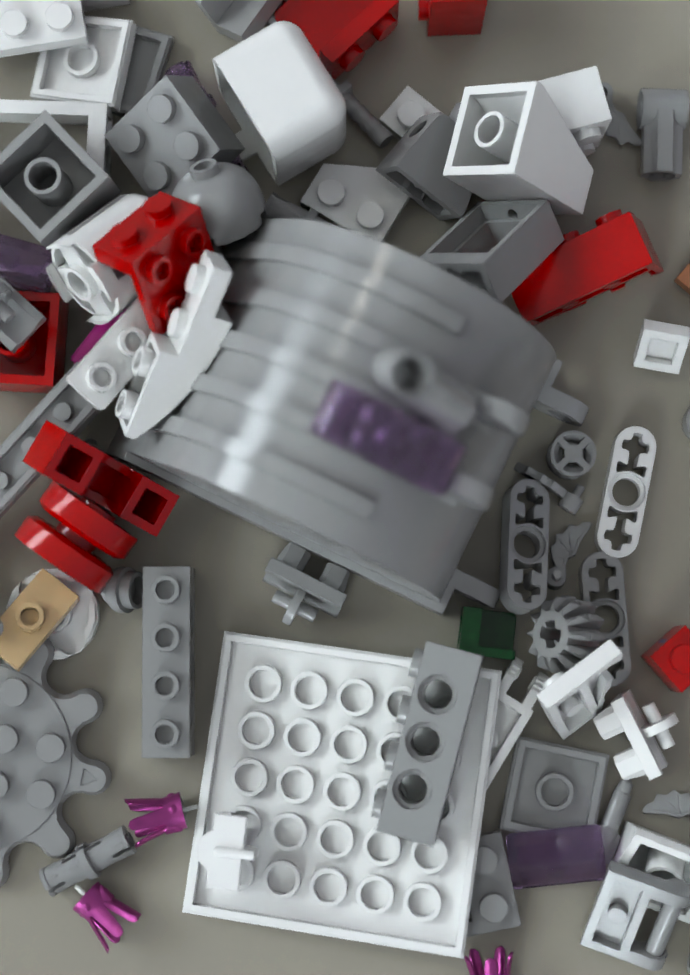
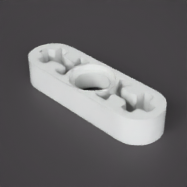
M627 427L614 438L600 502L594 543L598 551H603L607 555L618 559L630 555L636 549L642 527L657 449L654 436L644 427ZM633 436L638 437V444L645 447V453L637 455L633 465V469L643 470L642 476L632 471H616L617 464L622 467L628 465L629 451L622 448V443L629 442ZM629 480L636 486L638 496L632 505L624 506L615 501L612 490L617 481ZM608 509L618 514H634L633 522L627 518L622 522L621 534L628 536V543L619 545L617 550L611 549V541L604 539L605 532L614 530L617 516H607Z

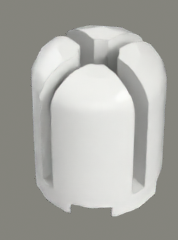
M132 193L115 197L46 247V249H51L52 263L46 266V271L52 285L65 303L73 298L84 310L92 314L93 316L87 320L90 323L97 325L109 323L126 310L138 297L131 276L98 262L92 245L105 236L113 226L121 223L141 207L148 199L147 196Z

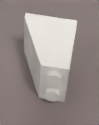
M538 81L465 87L442 176L486 201L548 199L554 215H583L594 170L545 87Z

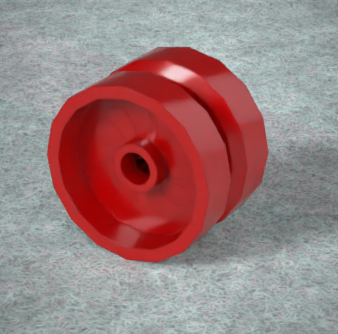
M52 481L39 501L46 512L60 521L57 527L37 515H28L14 535L23 544L85 587L100 594L114 574L111 566L93 553L95 549L99 548L115 559H125L138 539L117 525L115 517L83 495L77 497L63 486Z

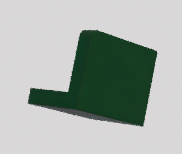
M461 607L457 649L484 657L515 660L516 651L513 650L516 615L513 613L483 610V608Z

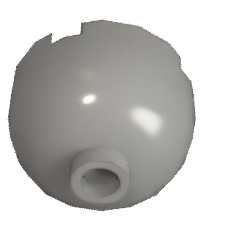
M213 158L200 160L189 168L190 172L185 174L174 188L172 196L201 207L209 237L214 239L216 247L227 245L249 235L262 225L263 222L260 214L263 212L268 215L266 201L257 181L245 168L232 163L217 162Z

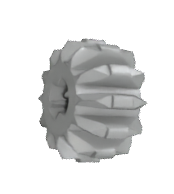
M567 595L556 597L554 600L544 601L541 605V612L531 614L535 625L533 630L526 633L533 638V644L528 652L538 657L537 667L551 671V673L567 672L595 651L600 642L607 639L599 632L605 619L595 615V605Z

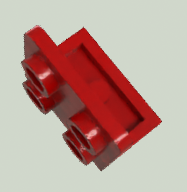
M287 0L276 10L274 17L276 21L292 22L303 31L328 73L335 80L344 71L349 72L355 68L363 59L365 51L377 40L381 42L393 32L398 24L399 0Z
M161 191L148 198L141 207L121 223L113 226L105 236L92 245L98 262L131 276L150 330L161 335L167 332L169 319L174 309L181 308L187 293L185 282L189 269L194 263L199 264L204 249L214 252L201 207Z

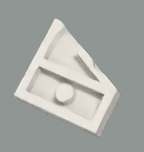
M323 163L300 200V205L308 211L313 208L319 212L318 217L335 226L346 228L384 242L410 200V197L377 172V167Z
M611 639L567 672H558L551 676L543 684L542 691L536 694L552 727L563 740L601 712L605 702L604 696L610 689L614 679L607 668L621 661L623 657L622 652Z

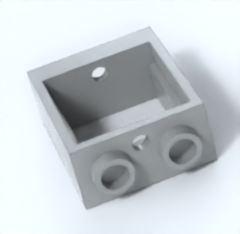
M548 199L478 202L419 258L455 275L502 303L565 239Z

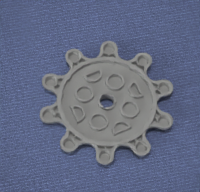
M49 639L45 640L19 672L3 659H0V887L6 883L9 877V855L18 844L25 842L34 843L45 854L56 859L69 855L75 848L76 837L74 831L62 816L64 802L69 796L76 793L89 795L103 793L109 787L112 780L110 768L100 760L84 756L79 751L76 743L80 729L86 724L95 721L101 715L104 706L103 699L97 691L90 688L79 689L70 694H61L50 687L47 681V671L53 661L55 650Z

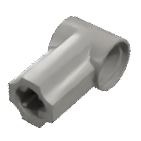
M640 89L636 119L637 128L642 130L641 178H646L650 181H668L681 177L683 131L687 126L689 114V93L687 89Z
M390 346L381 350L376 355L372 364V377L375 384L381 390L394 394L449 435H455L458 430L468 425L476 412L475 407L478 397L434 366L432 360L426 354L400 346ZM404 360H407L410 365V374L408 379L399 385L396 379V371L398 366Z

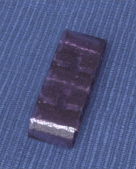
M331 381L309 427V430L317 436L418 487L440 496H445L467 449L466 446L455 439L351 386L337 381Z

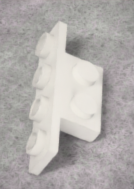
M0 0V58L89 44L84 12L129 5L130 0Z
M139 297L134 300L66 377L67 383L99 411L104 410L134 376L132 364L136 351L140 346H146L149 335L152 332L147 323Z

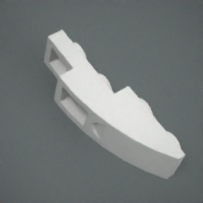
M204 249L199 264L194 263L189 269L185 282L187 293L181 308H175L170 316L167 329L168 336L151 332L146 346H140L137 349L132 364L134 376L128 390L123 389L120 392L115 407V415L120 421L125 437L135 440L175 409L191 392L190 387L199 374L205 373L220 350L221 347L219 345L232 326L230 317L223 305L220 304L233 274L222 255Z

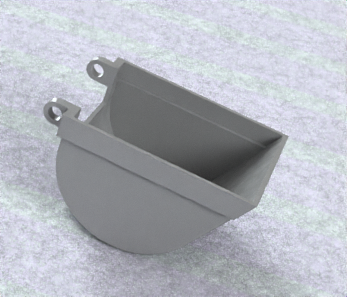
M262 219L263 223L258 229L242 239L223 245L221 255L233 274L220 304L223 305L230 317L232 326L219 345L221 347L208 370L205 373L199 374L190 387L191 392L175 409L135 440L125 437L120 424L106 453L288 542H293L331 563H335L438 615L443 614L453 591L483 606L495 609L500 598V590L456 569L483 511H487L495 494L494 488L518 438L523 436L528 426L532 409L535 408L560 421L578 427L582 426L589 411V407L581 401L552 387L563 364L562 361L556 359V353L552 345L526 320L473 285L417 256L346 228L308 219ZM390 346H400L426 354L432 360L434 366L478 397L475 407L476 412L468 425L458 430L455 435H449L394 394L381 390L375 384L372 377V364L376 355L381 350ZM404 360L396 371V379L399 385L404 383L410 374V365L407 360Z

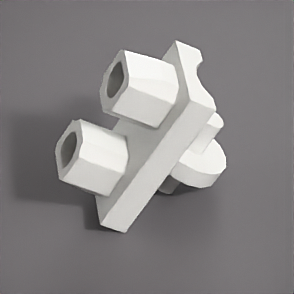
M626 690L618 694L610 702L611 705L598 713L593 718V721L604 740L625 731L632 747L615 754L613 757L622 779L628 780L646 774L648 779L652 780L663 774L662 769L668 766L654 735H656L663 750L674 746L675 742L668 729L676 725L679 720L675 712L661 716L653 701L642 706L649 721L647 723L631 690Z

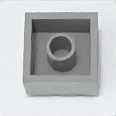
M165 75L104 135L149 198L159 191L172 196L174 188L180 179L190 172L189 168L194 163L208 158L216 159L217 162L231 163L245 150L193 76Z
M46 110L0 152V201L45 248L110 202L121 192L111 177Z

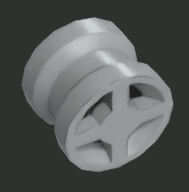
M576 430L566 431L557 436L548 447L546 454L547 466L554 475L561 479H577L588 472L594 465L597 455L596 447L592 439L585 433Z

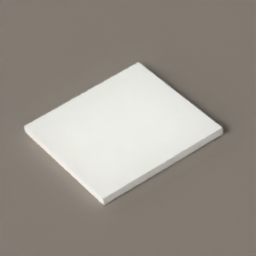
M224 631L182 912L463 959L502 671L481 668L437 839L434 846L431 847L376 831L379 818L371 816L378 789L387 790L392 771L385 770L384 764L391 741L399 743L404 724L396 722L403 695L412 696L416 682L415 677L409 676L412 658ZM434 680L426 688V699L434 707H446L452 699V690L445 681ZM421 727L415 732L413 742L419 752L432 754L438 750L440 739L435 730L429 727ZM411 774L403 778L401 790L406 798L419 801L425 798L427 785L423 778ZM231 812L233 815L248 817L246 830L247 845L259 848V856L256 860H243L239 891L206 887L208 871L202 867L198 860L197 845L204 834L213 830L215 813Z

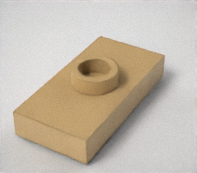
M42 568L0 617L3 623V632L0 635V658L19 672L79 602V596Z

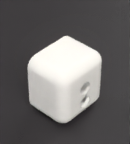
M289 21L274 22L212 58L220 93L242 129L235 136L245 150L234 159L236 164L257 154L277 186H280L336 153L343 146L346 139L345 99L307 37L296 24Z

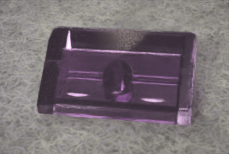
M0 234V276L11 286L31 292L50 293L52 282L46 271V266L52 263L51 252L42 245Z
M592 824L511 833L506 837L510 875L513 889L515 890L600 881L605 876V854L599 825Z

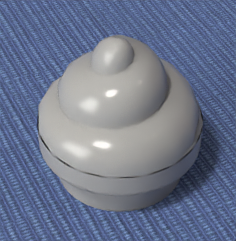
M132 567L114 569V575L100 593L103 600L111 609L118 613H130L134 609H140L142 607L143 573L136 572Z

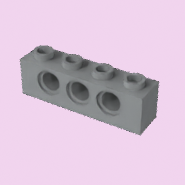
M143 566L142 758H190L195 755V569L191 566Z
M426 641L424 650L415 649L409 676L415 677L416 682L412 696L403 695L396 719L397 723L404 724L399 743L391 741L384 764L385 770L392 771L387 790L378 789L371 816L379 818L376 831L431 847L434 846L484 656ZM434 680L445 681L452 690V699L446 707H434L426 699V688ZM429 727L438 734L440 744L435 753L423 754L416 749L413 738L419 728ZM414 774L423 778L427 785L425 798L413 801L404 796L401 790V783L405 776Z

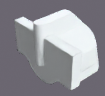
M231 812L214 814L213 830L204 834L197 845L198 860L202 867L208 871L206 887L239 891L243 860L254 861L259 856V848L247 845L246 830L248 817L233 815Z

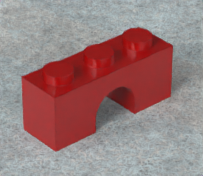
M48 420L45 421L22 461L44 476L81 496L87 497L155 537L159 534L180 497Z

